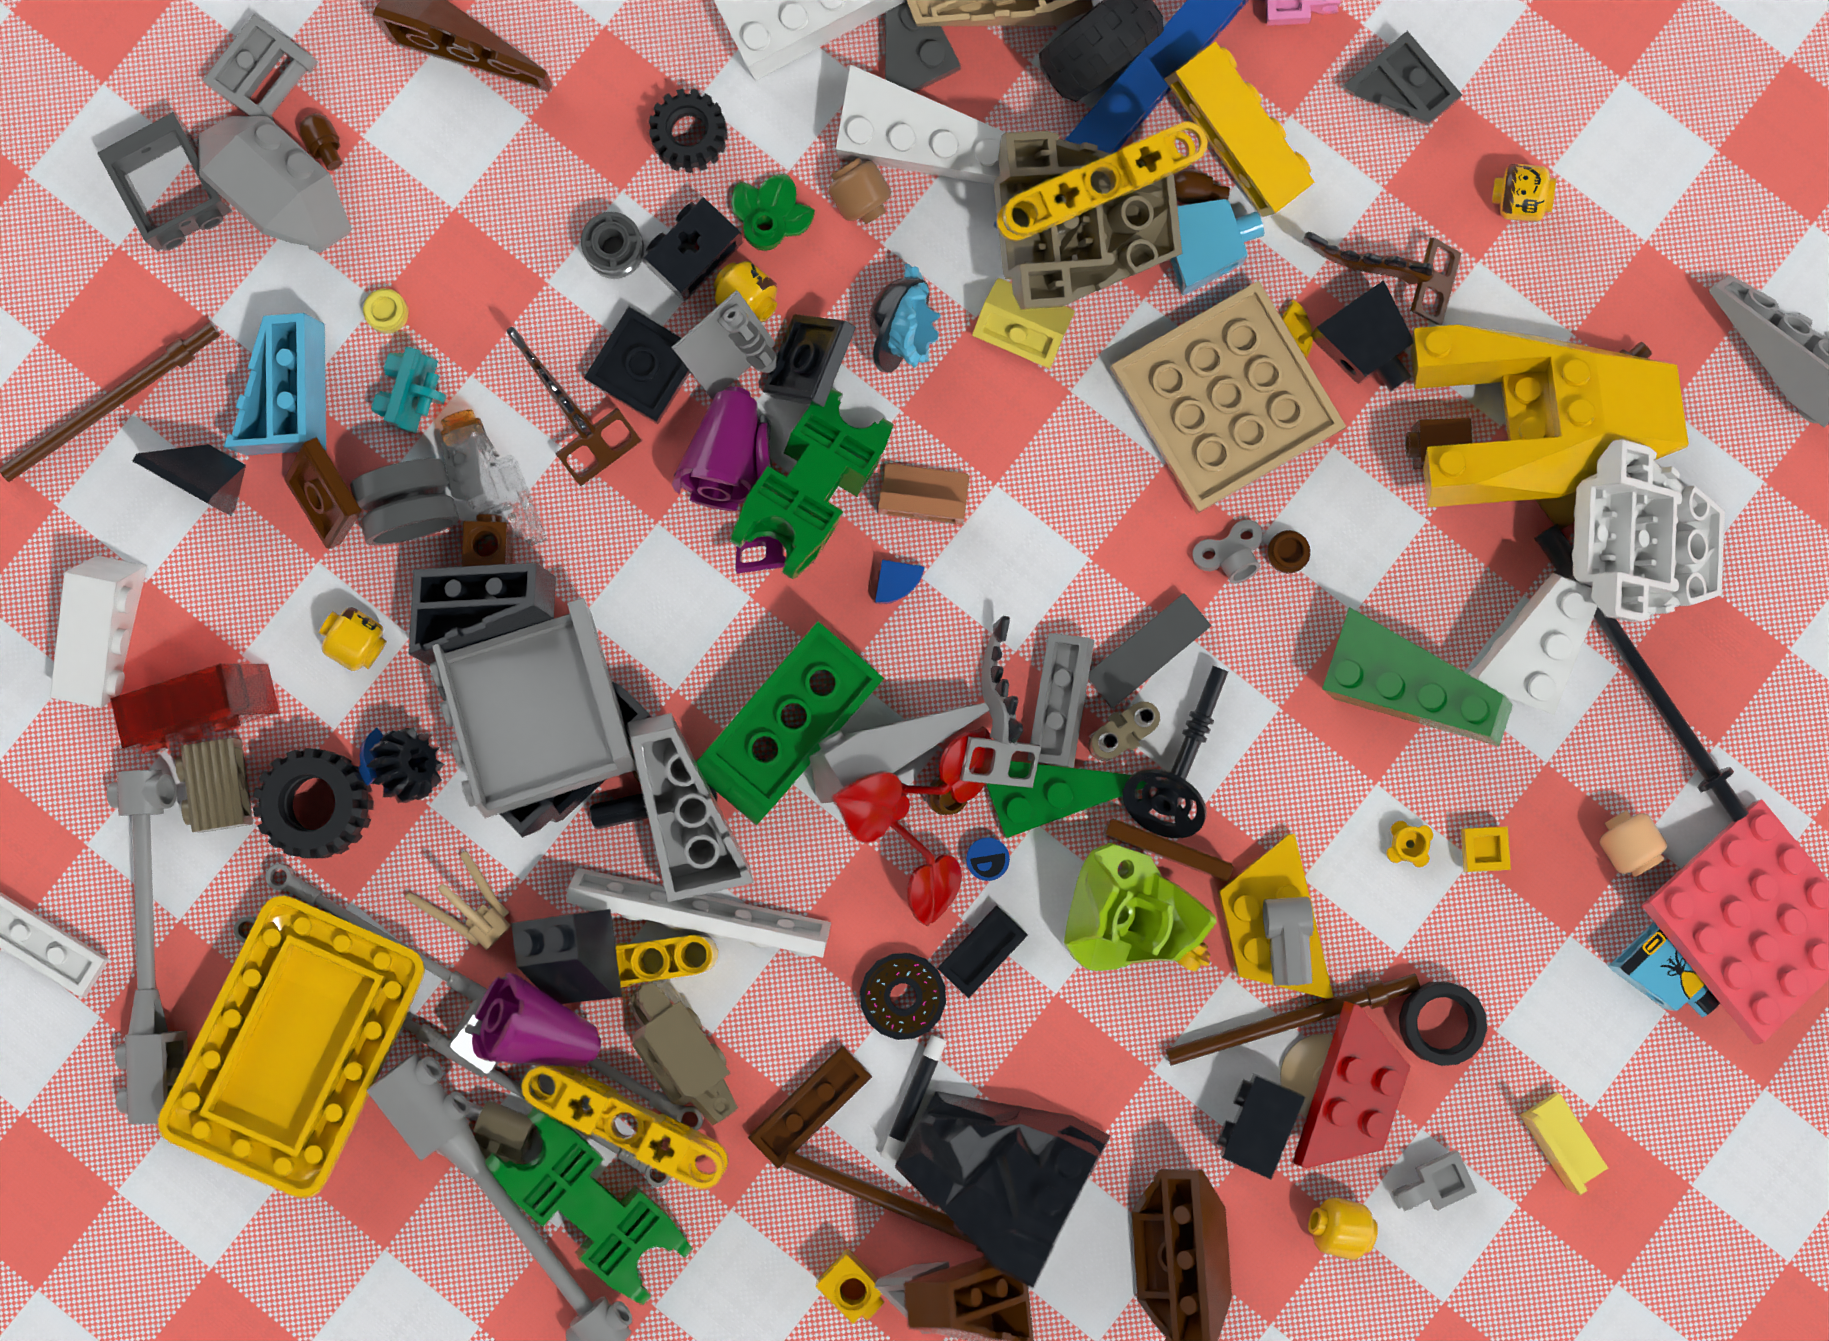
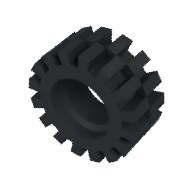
M684 89L676 90L677 96L671 97L670 93L663 97L664 103L662 105L657 102L653 108L655 115H650L649 119L651 127L649 134L656 153L659 154L662 162L665 164L669 163L671 168L679 171L680 167L685 168L686 173H693V168L700 167V171L708 169L706 164L710 161L715 164L719 160L718 154L719 152L724 153L726 148L725 139L728 140L726 122L720 106L717 102L714 104L712 97L705 93L704 96H700L699 90L691 89V94H685ZM687 116L698 118L705 126L703 138L691 146L679 144L672 136L675 123Z

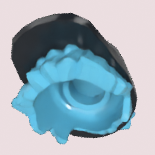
M905 264L904 278L897 279L880 290L870 309V328L877 337L874 343L873 359L877 369L881 372L892 373L898 368L903 358L913 368H916L919 362H928L929 344L935 343L939 337L938 331L935 330L932 324L940 318V313L933 311L928 306V284L924 281L919 268L916 266L912 267L910 264Z

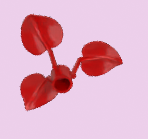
M983 726L978 730L968 731L959 735L946 747L939 764L940 779L944 782L941 786L907 785L902 783L895 774L880 771L852 782L831 796L843 817L848 832L855 840L862 843L874 842L882 837L891 827L925 858L926 864L918 866L910 875L907 897L914 917L919 923L926 926L935 922L956 898L962 881L961 867L956 858L949 854H942L935 859L934 855L909 833L898 820L903 819L909 811L910 801L906 796L908 793L945 795L950 791L953 800L964 803L974 798L983 789L986 783L962 781L960 779L968 738L991 739L989 731ZM976 747L973 750L969 766L970 773L986 774L990 770L993 757L992 748Z

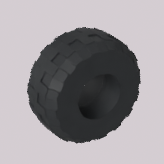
M1102 0L1039 53V68L1063 98L1076 102L1101 85L1160 36L1164 31L1163 15L1153 0Z

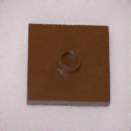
M316 437L302 444L284 480L324 546L329 550L343 542L362 510Z

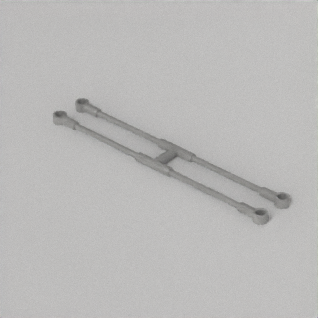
M275 864L267 870L265 875L266 882L272 889L286 890L306 901L311 906L316 904L340 919L410 948L322 896L320 890L295 876V872L290 866ZM279 869H283L287 874L286 882L282 885H278L274 880V874ZM243 917L235 923L234 935L239 941L245 943L247 937L243 934V925L248 921L254 924L257 919L256 917ZM415 951L423 960L426 970L445 980L448 987L472 1000V1003L451 1038L442 1035L426 1024L421 1026L408 1017L405 1018L402 1027L415 1034L417 1040L427 1044V1046L457 1064L479 1075L481 1078L486 1076L525 1099L521 1084L496 1069H493L490 1074H486L449 1047L450 1042L478 1009L487 989L466 978L457 971L453 973ZM598 1058L591 1062L589 1061L587 1064L648 1100L649 1105L681 1123H683L682 1117L684 1113L694 1112L698 1117V1123L691 1128L698 1131L702 1126L704 1116L695 1106L672 1104L664 1093H660L659 1090L656 1092L652 1091ZM574 1128L616 1153L619 1160L645 1174L648 1183L652 1186L662 1187L672 1178L667 1175L664 1180H656L651 1174L652 1167L635 1159V1154L593 1133L588 1135Z

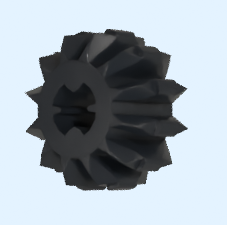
M404 728L399 731L393 730L384 734L380 742L370 749L374 760H371L366 767L376 772L377 777H375L372 784L383 785V797L392 798L395 796L398 803H407L415 799L420 800L429 796L432 788L442 781L437 771L441 770L445 764L438 761L435 756L440 747H430L428 745L429 734L421 733L417 735L414 728Z

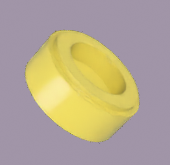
M379 289L372 292L366 298L363 306V314L367 323L374 330L384 334L400 330L407 322L409 315L405 300L396 291L391 289Z

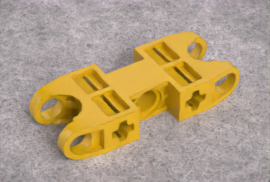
M1180 123L1124 147L1120 151L1079 169L1076 168L1016 195L1001 207L996 218L997 229L1007 240L1021 241L1111 200L1157 182L1183 170L1200 159L1207 150V136L1204 130L1196 123ZM1182 131H1191L1196 135L1199 143L1197 151L1191 137ZM1175 139L1180 140L1186 146V156L1177 151ZM1143 161L1145 167L1138 168L1136 163ZM1093 172H1103L1109 177L1111 186L1108 193L1101 194L1092 188L1090 178ZM1064 196L1066 203L1056 204L1054 201L1055 197ZM1012 209H1021L1026 213L1028 227H1020L1015 224L1011 215Z
M540 1065L530 1070L524 1077L522 1093L526 1101L532 1106L588 1135L593 1133L635 1154V1159L689 1186L698 1189L710 1188L717 1184L727 1169L729 1162L728 1153L725 1147L718 1141L664 1113L659 1115L618 1094V1090L572 1067ZM542 1073L553 1078L555 1082L554 1094H549L542 1089L540 1085ZM530 1084L532 1085V1089L536 1096L533 1095ZM584 1098H590L589 1106L591 1109H583L585 1106ZM627 1112L636 1118L638 1128L635 1134L627 1136L618 1131L615 1121L619 1113ZM669 1138L671 1140V1148L669 1150L662 1149V1139ZM699 1155L709 1156L716 1164V1171L713 1173L701 1171L696 1165V1157Z

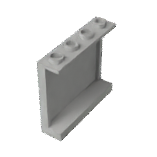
M584 598L567 603L570 614L455 651L444 653L439 644L432 646L436 661L430 663L431 673L437 688H444L447 699L440 702L442 714L447 726H454L457 740L451 742L452 751L458 766H465L468 780L462 781L463 792L469 807L476 806L484 818L637 769L593 616Z

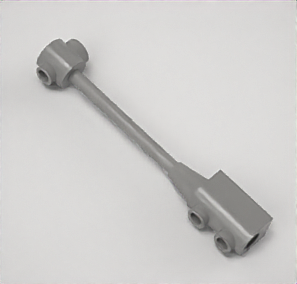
M162 770L117 772V782L110 783L107 788L108 803L111 807L118 808V816H132L138 990H135L129 1031L125 1035V1043L119 1044L115 1051V1063L119 1069H126L127 1087H122L117 1093L116 1106L120 1113L128 1114V1124H158L160 1111L188 1057L187 1031H168L155 980L150 815L164 814V809L171 808L177 797L174 779L169 774H163Z
M415 1052L366 1090L420 1161L438 1150L466 1176L474 1179L578 1313L569 1324L570 1328L566 1331V1341H625L630 1336L632 1331L628 1326L632 1323V1315L629 1308L620 1301H616L611 1305L605 1296L591 1302L487 1168L485 1157L468 1125L470 1122L465 1117L470 1112L469 1103L461 1093L454 1091L448 1095L438 1082L443 1076L442 1068L434 1058L426 1056L421 1060Z

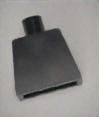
M1384 281L1321 323L1310 335L1313 337V341L1358 384L1377 372L1384 384L1392 392L1412 377L1398 357L1406 352L1414 344V341Z

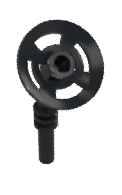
M1212 666L1196 710L1189 713L1192 720L1186 721L1185 725L1189 728L1182 731L1185 738L1171 772L1158 769L1142 770L1133 774L1124 786L1123 802L1128 813L1138 824L1154 834L1176 839L1190 837L1202 828L1206 820L1207 809L1205 802L1197 789L1186 781V778L1201 743H1206L1207 741L1204 734H1209L1211 731L1208 725H1213L1214 723L1211 716L1229 671ZM1144 781L1146 784L1142 790V798L1138 799L1137 785ZM1151 787L1157 788L1154 796H1151ZM1182 798H1184L1186 802L1184 808H1182V806L1180 805ZM1193 801H1195L1196 815L1190 819L1188 814L1193 807ZM1154 809L1159 814L1174 816L1175 823L1158 819L1150 814L1149 811Z

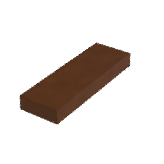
M1114 818L1107 821L1102 834L1222 881H1229L1234 868L1232 863Z
M842 1044L748 1136L749 1140L779 1169L783 1165L788 1151L795 1153L873 1076Z

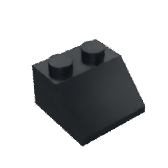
M611 909L511 923L517 967L539 990L561 1004L622 997Z

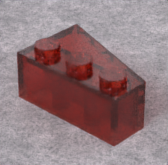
M218 664L110 698L122 749L140 748L142 754L168 749L167 742L175 740L178 743L192 742L204 738V733L228 731L241 727V723L280 714L268 664Z

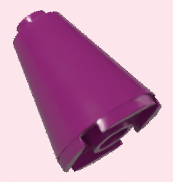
M731 386L727 387L724 391L716 393L674 474L672 486L679 495L681 488L691 493L689 501L724 511H737L738 505L745 503L747 495L758 481L756 463L758 404L751 397L749 391Z
M505 973L506 979L497 977L485 992L475 1019L482 1021L480 1035L472 1032L471 1040L473 1053L478 1059L488 1062L582 1068L589 1061L591 1062L597 1057L601 1047V1038L598 1036L597 1027L521 977L512 973Z

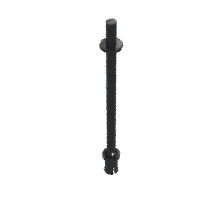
M1555 524L1535 537L1534 540L1538 542L1556 570L1553 573L1577 581L1573 576V547L1560 530V526ZM1597 607L1594 614L1595 620L1703 776L1704 780L1698 785V790L1702 793L1712 789L1733 822L1747 816L1749 812L1726 780L1734 773L1733 769L1726 767L1719 770L1617 619L1606 617L1600 608Z

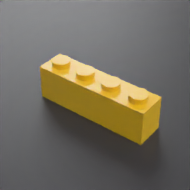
M1215 41L1191 57L1164 78V80L1193 121L1204 130L1210 145L1263 218L1277 213L1314 184L1315 181L1309 174L1311 168L1306 159L1300 153L1293 152L1286 142V132L1283 126L1275 118H1269L1260 105L1262 99L1256 88L1251 83L1244 82L1236 71L1237 64L1232 54L1225 47H1219Z

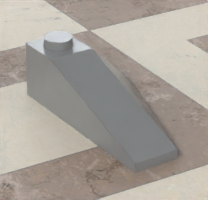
M1730 274L1714 284L1709 291L1788 401L1798 408L1799 414L1811 423L1820 424L1825 428L1829 424V338L1812 329V319L1801 313L1795 316L1778 311L1779 306L1775 299Z
M986 703L968 705L844 734L842 730H839L819 742L822 749L810 756L815 789L821 803L833 802L832 795L867 775L880 771L896 772L990 710Z

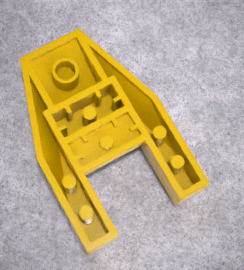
M1458 324L1414 328L1412 337L1414 344L1410 349L1414 389L1501 382L1508 441L1427 447L1423 466L1427 507L1560 498L1575 492L1583 480L1597 473V461L1613 440L1623 439L1648 446L1657 453L1656 459L1688 447L1687 428L1676 364L1541 336Z

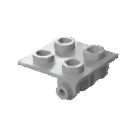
M737 290L672 347L712 400L717 392L726 389L751 365L757 371L769 373L775 369L777 355L772 349L776 344Z

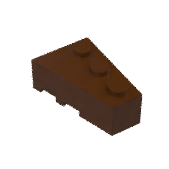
M983 1257L903 1282L905 1293L904 1306L907 1312L909 1329L968 1341H1034L1028 1286L996 1270Z

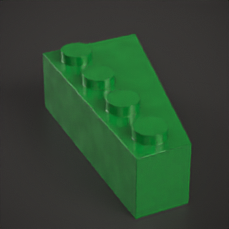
M1350 607L1322 688L1335 700L1495 746H1500L1513 706L1504 694Z

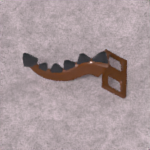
M1313 232L1305 233L1302 243L1310 246L1316 253L1334 263L1357 271L1396 277L1409 285L1418 283L1410 311L1436 325H1443L1461 252L1436 238H1430L1424 261L1421 263L1396 255L1378 256L1369 252L1357 254L1353 250H1340L1337 246L1328 245L1326 239ZM1438 247L1446 251L1450 256L1445 276L1433 268ZM1427 288L1439 295V302L1434 316L1425 312L1422 308Z
M514 327L507 329V334L513 344L520 349L568 420L574 433L578 435L577 438L555 454L580 487L642 441L618 408L593 424L592 420L579 408L526 345L520 333ZM621 420L631 435L619 447L612 449L602 438L601 432L614 421ZM580 446H587L596 457V463L584 473L576 474L567 463V457Z

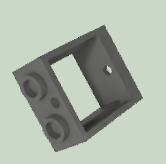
M174 112L97 152L144 241L157 252L177 248L185 242L186 236L199 229L208 230L216 227L223 221V216L232 212L227 201L200 177L198 147L186 125ZM182 146L210 199L156 228L128 174Z

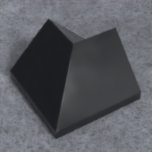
M209 444L136 453L132 462L232 516L236 509L246 465Z

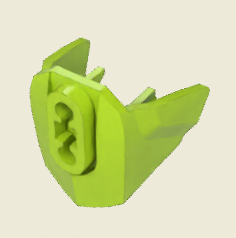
M1108 843L1093 849L1083 863L1068 915L1064 945L1077 963L1093 971L1115 970L1133 963L1179 961L1185 954L1201 944L1215 926L1217 919L1198 899L1179 885L1161 876L1151 856ZM1122 862V868L1118 872V866Z

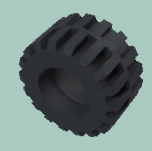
M305 748L304 751L293 750L287 752L286 758H277L270 763L273 769L270 772L263 771L259 780L264 782L262 788H255L253 798H259V807H253L254 817L261 818L262 823L257 827L261 834H267L270 837L268 842L274 848H281L284 850L283 853L290 856L329 858L333 854H342L349 850L348 845L351 843H358L363 837L360 834L362 828H368L371 819L367 818L368 809L373 810L374 801L368 799V792H372L371 786L365 784L360 775L359 767L353 766L351 764L352 760L334 752ZM312 778L325 780L332 788L335 796V809L332 817L324 826L317 830L304 828L296 819L293 811V800L296 791L304 782Z

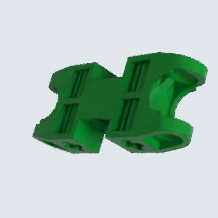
M833 387L830 390L824 407L810 405L790 434L783 453L797 461L794 468L787 477L769 466L765 469L747 495L729 541L741 548L746 541L751 543L755 538L761 536H770L777 539L786 550L785 566L782 573L791 579L797 578L816 560L834 533L843 511L828 501L838 486L858 497L876 470L894 426L893 423L885 418H882L879 424L874 422L866 428H855L843 421L839 412L843 393Z
M534 1107L526 1116L538 1127L537 1131L542 1137L543 1145L539 1156L530 1163L515 1164L511 1160L504 1162L500 1157L492 1153L485 1161V1164L509 1197L542 1227L558 1210L588 1236L575 1252L579 1260L609 1287L644 1305L652 1294L642 1285L643 1282L638 1276L637 1264L641 1255L648 1249L659 1247L670 1252L674 1249L686 1258L693 1248L667 1213L636 1185L621 1201L611 1194L590 1175L604 1160L602 1155L571 1126Z

